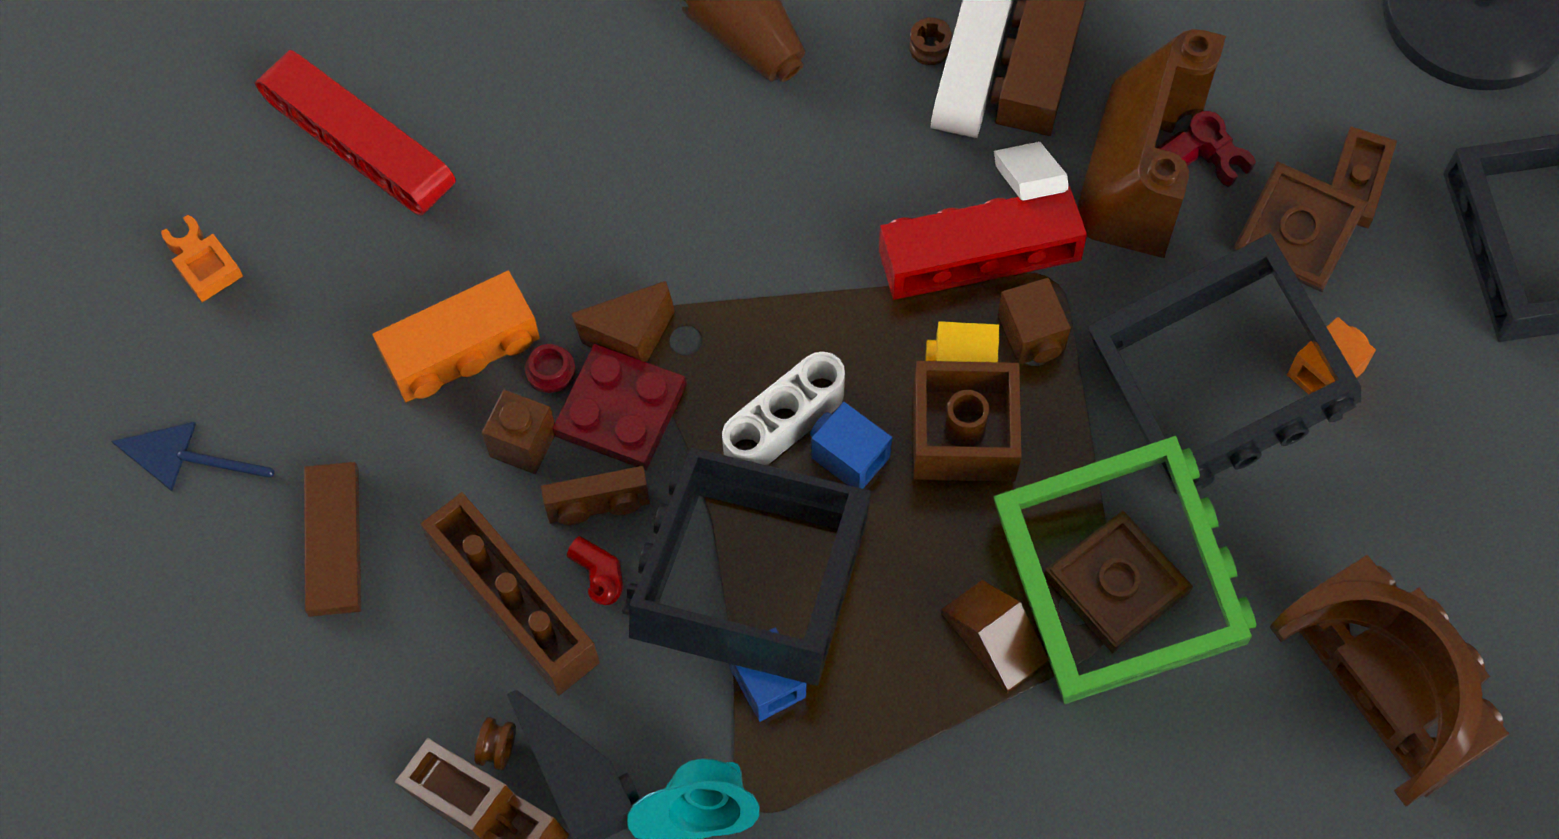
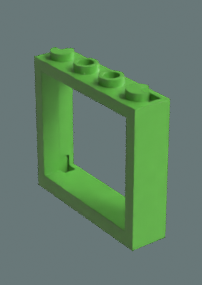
M1176 436L994 496L997 513L1064 705L1248 645L1252 637L1249 629L1256 627V620L1246 596L1237 598L1230 580L1237 577L1232 555L1227 546L1218 548L1212 532L1213 528L1218 527L1216 513L1209 497L1200 499L1193 479L1200 477L1196 460L1190 448L1181 450ZM1166 462L1227 627L1079 676L1021 510Z

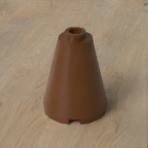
M684 0L688 7H682V11L690 20L767 80L774 81L780 79L782 82H786L803 68L804 64L801 59L805 55V49L781 0Z

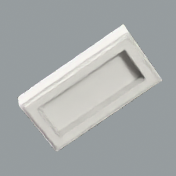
M1041 142L994 151L995 166L1021 200L1063 193L1068 190L1067 173Z

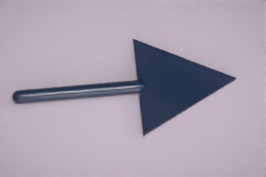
M196 422L111 441L171 491L183 461L268 478L273 477L275 474L274 469L270 467L187 451Z

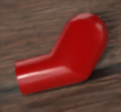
M576 537L567 551V558L589 570L590 588L587 589L590 599L600 605L615 603L621 596L624 588L619 559L584 537Z

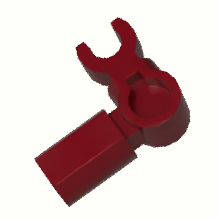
M1211 111L1197 113L1192 118L1186 132H1178L1157 147L1158 149L1179 155L1186 162L1187 166L1195 161L1198 156H1202L1208 163L1212 162L1216 166L1218 180L1227 187L1232 186L1238 177L1236 172L1230 167V164L1238 165L1246 174L1250 173L1256 164L1254 156L1244 148L1235 147L1232 144L1233 139L1226 132L1224 120L1217 113Z

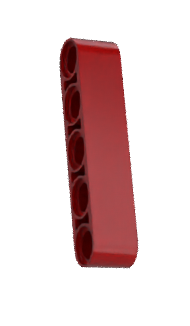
M289 50L255 81L256 88L270 105L416 215H424L456 183L451 170L437 156L295 51Z

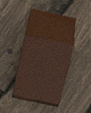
M663 281L571 314L582 344L591 348L594 344L648 362L675 310L667 282Z
M984 580L978 582L941 609V614L1006 693L1025 681L1049 661L1021 603Z

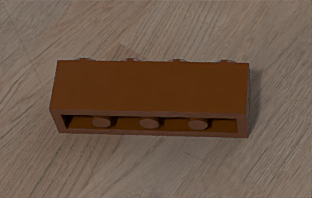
M1087 0L1017 1L1012 28L1019 30L1016 39L1008 37L1006 40L1001 65L1007 66L1008 70L1006 77H996L990 104L999 105L996 124L1051 136Z
M463 492L459 493L420 523L430 547L558 696L600 663L594 642Z

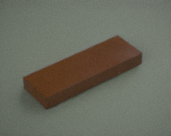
M356 462L304 466L305 611L309 617L361 612L359 468Z

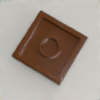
M1277 161L1233 247V251L1271 233L1299 282L1323 293L1368 202Z
M1123 510L1046 568L1044 572L1046 580L1112 654L1187 596L1193 588V585Z

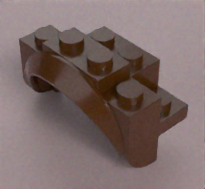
M1368 554L1303 595L1270 625V629L1280 642L1297 632L1301 633L1411 777V779L1394 790L1405 807L1423 795L1428 797L1443 787L1459 771L1494 749L1509 735L1503 726V718L1498 709L1487 699H1482L1481 685L1490 675L1485 670V664L1479 652L1471 644L1463 640L1458 631L1449 622L1444 608L1436 600L1428 598L1420 587L1411 593L1398 588L1391 574L1385 568L1376 566ZM1349 623L1369 629L1354 638L1350 633ZM1438 722L1437 738L1431 737L1426 730Z

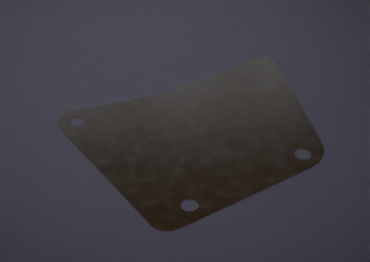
M1035 272L1016 274L893 300L889 286L674 305L675 312L651 354L648 363L683 375L686 378L687 386L673 413V418L689 451L693 447L724 455L722 431L726 422L803 359L816 352L832 353L843 363L845 388L842 403H847L892 436L890 459L863 488L872 491L867 524L818 686L806 683V698L759 722L733 675L734 763L740 766L744 789L753 794L758 801L759 812L774 813L784 811L1055 677L1048 661L1045 666L1006 693L941 614L942 608L978 582L984 580L1021 603L1045 651L996 510L994 496L1096 462L1071 312L1065 292L1051 278L1049 280L1071 330L1066 349L1058 357L1040 366H1030L1026 363L1019 365L1021 461L1016 482L913 480V385L916 361H925L927 340H936L938 321L999 325L998 362L1018 363L998 317L1002 291L1048 278V276ZM682 326L696 328L702 335V346L691 355L676 353L670 345V336L674 330ZM819 378L812 381L811 384L815 387L826 388L831 386L833 382L829 379ZM783 408L778 409L772 415L780 419H788L796 413L791 409ZM811 430L767 465L845 484L811 458ZM742 439L736 442L734 446L740 450H751L758 443L754 440ZM1100 484L1021 510L1043 574L1046 568L1106 523ZM704 497L713 523L728 621L767 631L776 627L779 634L804 640L838 529ZM1046 580L1075 665L1093 656L1104 643L1086 623L1074 625L1066 622L1061 617L1059 603L1062 596Z

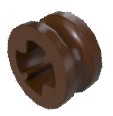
M927 17L917 21L910 33L909 51L912 57L924 65H936L947 59L952 40V31L949 25L943 20L934 17ZM927 36L937 38L934 46L924 45Z
M487 717L485 719L475 748L474 759L476 765L483 766L486 762H492L496 770L502 771L505 769L515 741V723L506 722L504 726H499L495 718Z

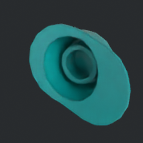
M697 759L681 765L665 789L645 795L633 804L627 815L628 829L637 839H703L712 836L740 833L753 826L759 818V803L753 794L744 789L742 772L737 763H725L715 759Z

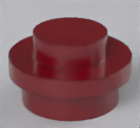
M555 344L541 345L534 349L526 360L525 374L527 380L533 388L544 393L561 391L572 382L575 376L574 359L563 347Z

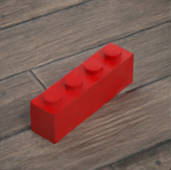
M1068 186L1066 192L1024 201L1019 197L1010 199L995 198L981 205L961 209L951 207L943 209L937 214L917 218L902 217L895 219L888 224L880 225L879 254L893 300L1082 261L1087 233L1071 188Z

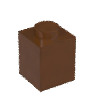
M1049 277L1002 291L998 317L1019 365L1033 360L1036 363L1048 362L1058 357L1062 351H1065L1071 327Z
M503 389L482 431V435L491 458L536 474L555 437L552 430L555 422L550 406Z

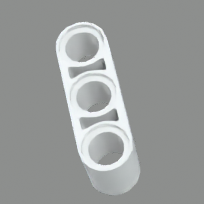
M813 353L738 411L726 422L722 431L724 455L763 465H769L812 430L817 420L824 413L834 412L842 403L845 388V370L841 360L832 353ZM825 378L832 381L833 384L826 388H819L812 385L811 382L815 379ZM783 408L791 409L796 413L788 419H780L772 415L778 409ZM742 439H750L758 443L751 450H740L734 446L736 442Z

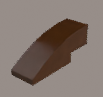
M429 738L426 739L395 781L400 788L473 839H567L569 837V834L554 817L515 795L501 781Z

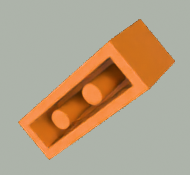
M509 270L372 334L405 403L415 398L423 399L432 396L440 390L442 385L461 376L470 377L476 375L487 364L505 355L513 356L527 350L533 342L540 339L535 317Z

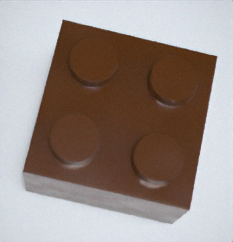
M916 361L913 385V480L1016 482L1021 461L1019 363Z

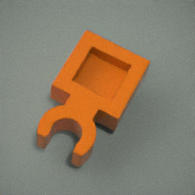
M186 215L183 217L189 228L186 236L175 238L167 229L162 230L161 234L169 250L178 255L171 259L176 269L203 303L242 278L243 274L216 236L211 234L203 239V233L197 221L192 216Z

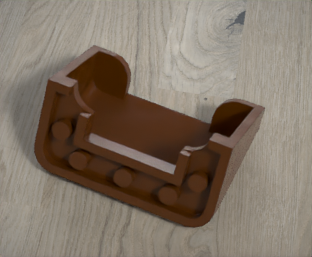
M1198 29L1183 31L1115 79L1111 86L1077 205L1088 238L1165 258L1186 191L1189 169L1186 162L1179 155L1155 148L1159 130L1173 133L1175 125L1181 118L1190 114L1194 117L1197 113L1204 111L1208 93L1226 39L1225 35Z

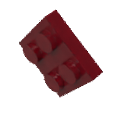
M594 344L552 428L554 435L557 438L635 467L643 466L644 470L647 471L687 386L686 378L683 375Z

